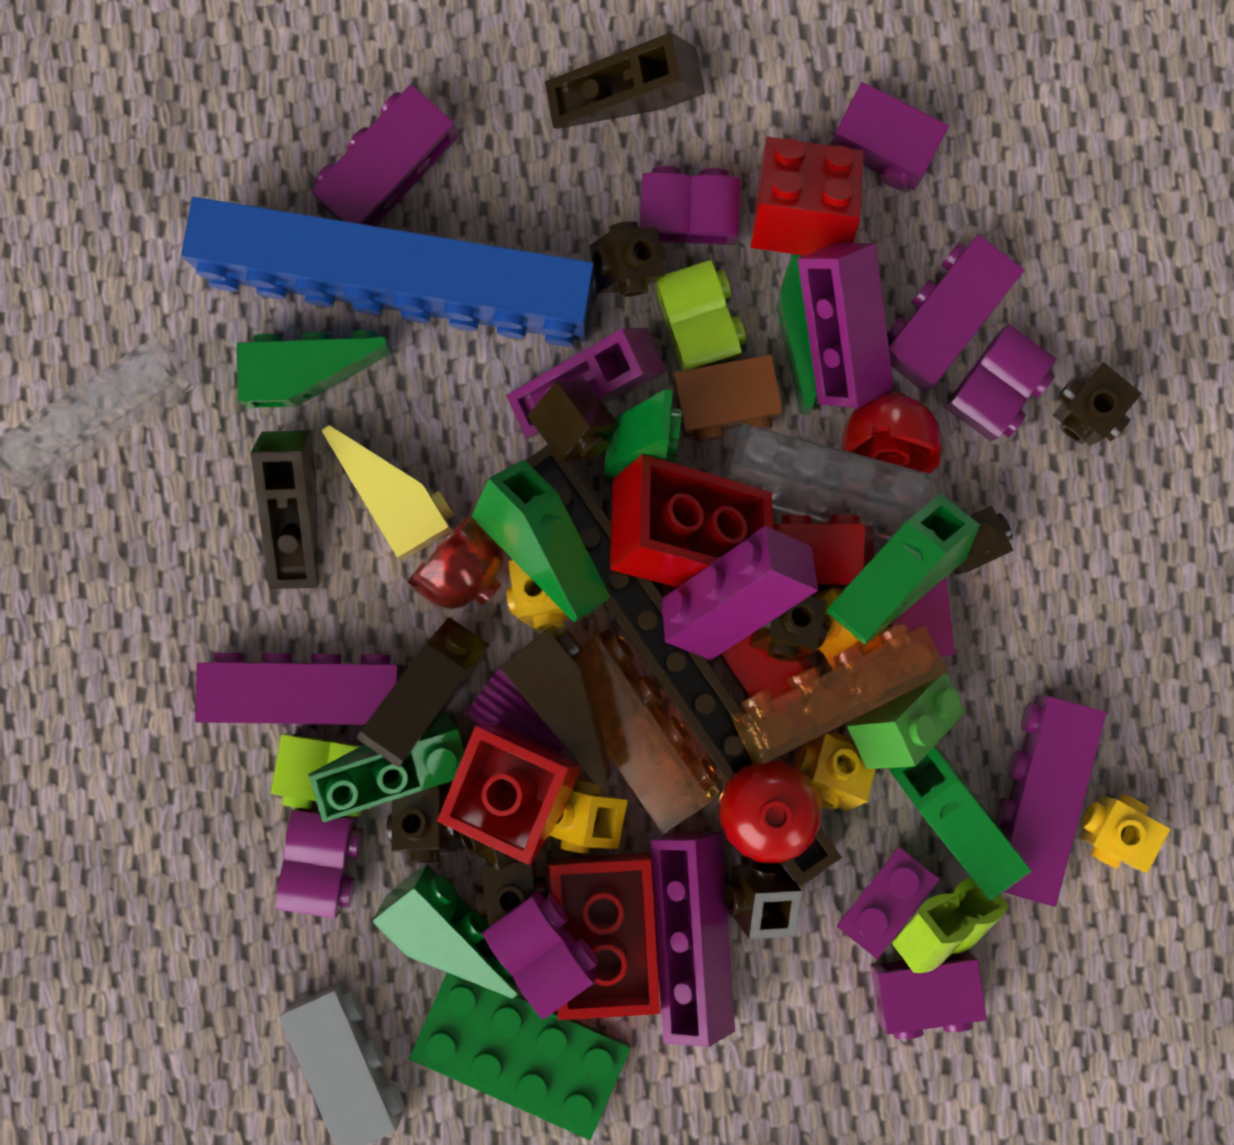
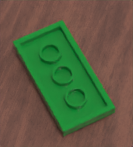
M446 973L409 1060L591 1141L631 1049V1044L575 1019L558 1020L557 1011L543 1020L522 995L518 994L512 999Z

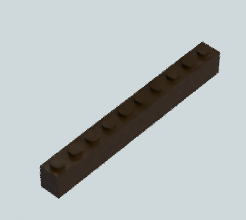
M546 445L527 458L525 461L559 494L610 595V598L604 604L726 781L735 772H738L742 767L760 759L775 760L705 658L665 642L661 600L663 597L652 581L610 570L611 522L569 461H560L549 445ZM820 826L814 842L801 855L784 861L783 864L799 886L802 887L842 859V856Z

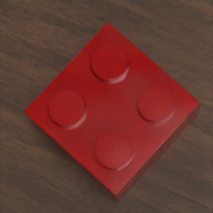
M766 136L757 182L750 248L805 256L834 243H854L861 215L864 150L851 149L840 145L830 146L802 142L792 138L781 139Z

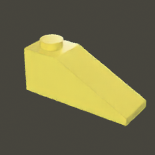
M329 425L321 430L397 558L405 560L453 531L447 520L455 515L440 490L431 494L429 489L422 483Z

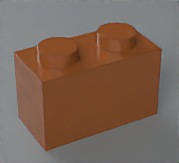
M772 354L674 373L673 386L678 409H681L683 437L695 435L697 443L725 437L724 429L743 426L744 433H755L773 428L771 420L779 419L783 413Z

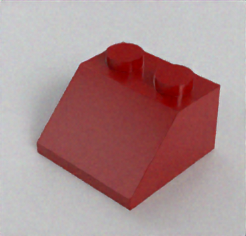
M495 722L477 725L474 727L437 822L530 865L563 814L582 766L576 759Z

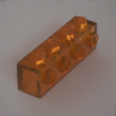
M905 622L895 625L879 633L877 636L880 643L864 651L861 645L858 644L832 657L836 664L819 673L815 666L788 678L787 681L790 687L775 695H772L770 689H766L743 700L741 703L744 710L730 717L752 762L765 764L947 673L945 664L926 626L908 629Z
M607 629L582 644L584 652L579 656L587 666L607 753L662 834H664L711 803L720 792L716 786L719 780L709 762L704 758L698 760L687 744L690 741V737L684 725L675 716L670 718L659 703L662 700V696L655 683L646 675L641 677L630 660L634 656L629 645L620 635L615 634L613 636L610 630Z

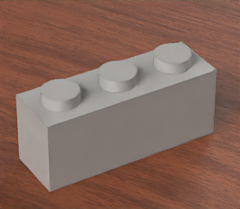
M343 981L289 1005L279 1015V1018L334 1145H368L396 1132L402 1119L400 1113L404 1112L405 1107L396 1084H387L380 1066H383L385 1061L378 1041L373 1036L367 1038L360 1020L365 1017L361 1001L355 991L347 992Z

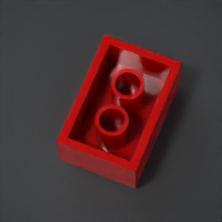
M641 454L613 479L610 570L679 587L764 526L773 529L772 492Z
M650 852L552 858L549 865L551 896L560 904L567 916L568 922L564 926L575 941L580 938L583 939L590 946L598 960V965L594 967L598 974L594 984L558 1009V1020L660 1014Z

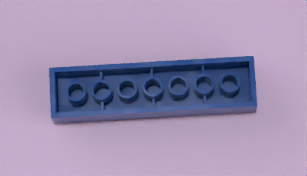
M193 196L181 256L196 269L195 273L209 280V286L224 291L237 292L239 285L256 287L257 294L272 299L284 300L287 293L305 295V302L321 307H334L335 301L353 303V310L369 315H381L382 309L401 311V318L412 322L429 323L432 316L449 319V326L460 330L477 331L478 324L498 327L497 334L515 339H525L526 332L546 335L545 342L563 347L574 346V340L585 342L595 287L593 262Z

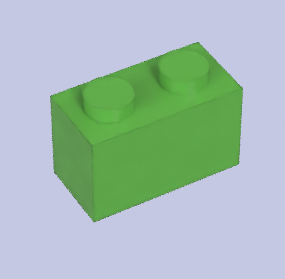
M946 670L898 675L847 725V728L866 769L914 767L965 712L961 705L960 697L954 689Z

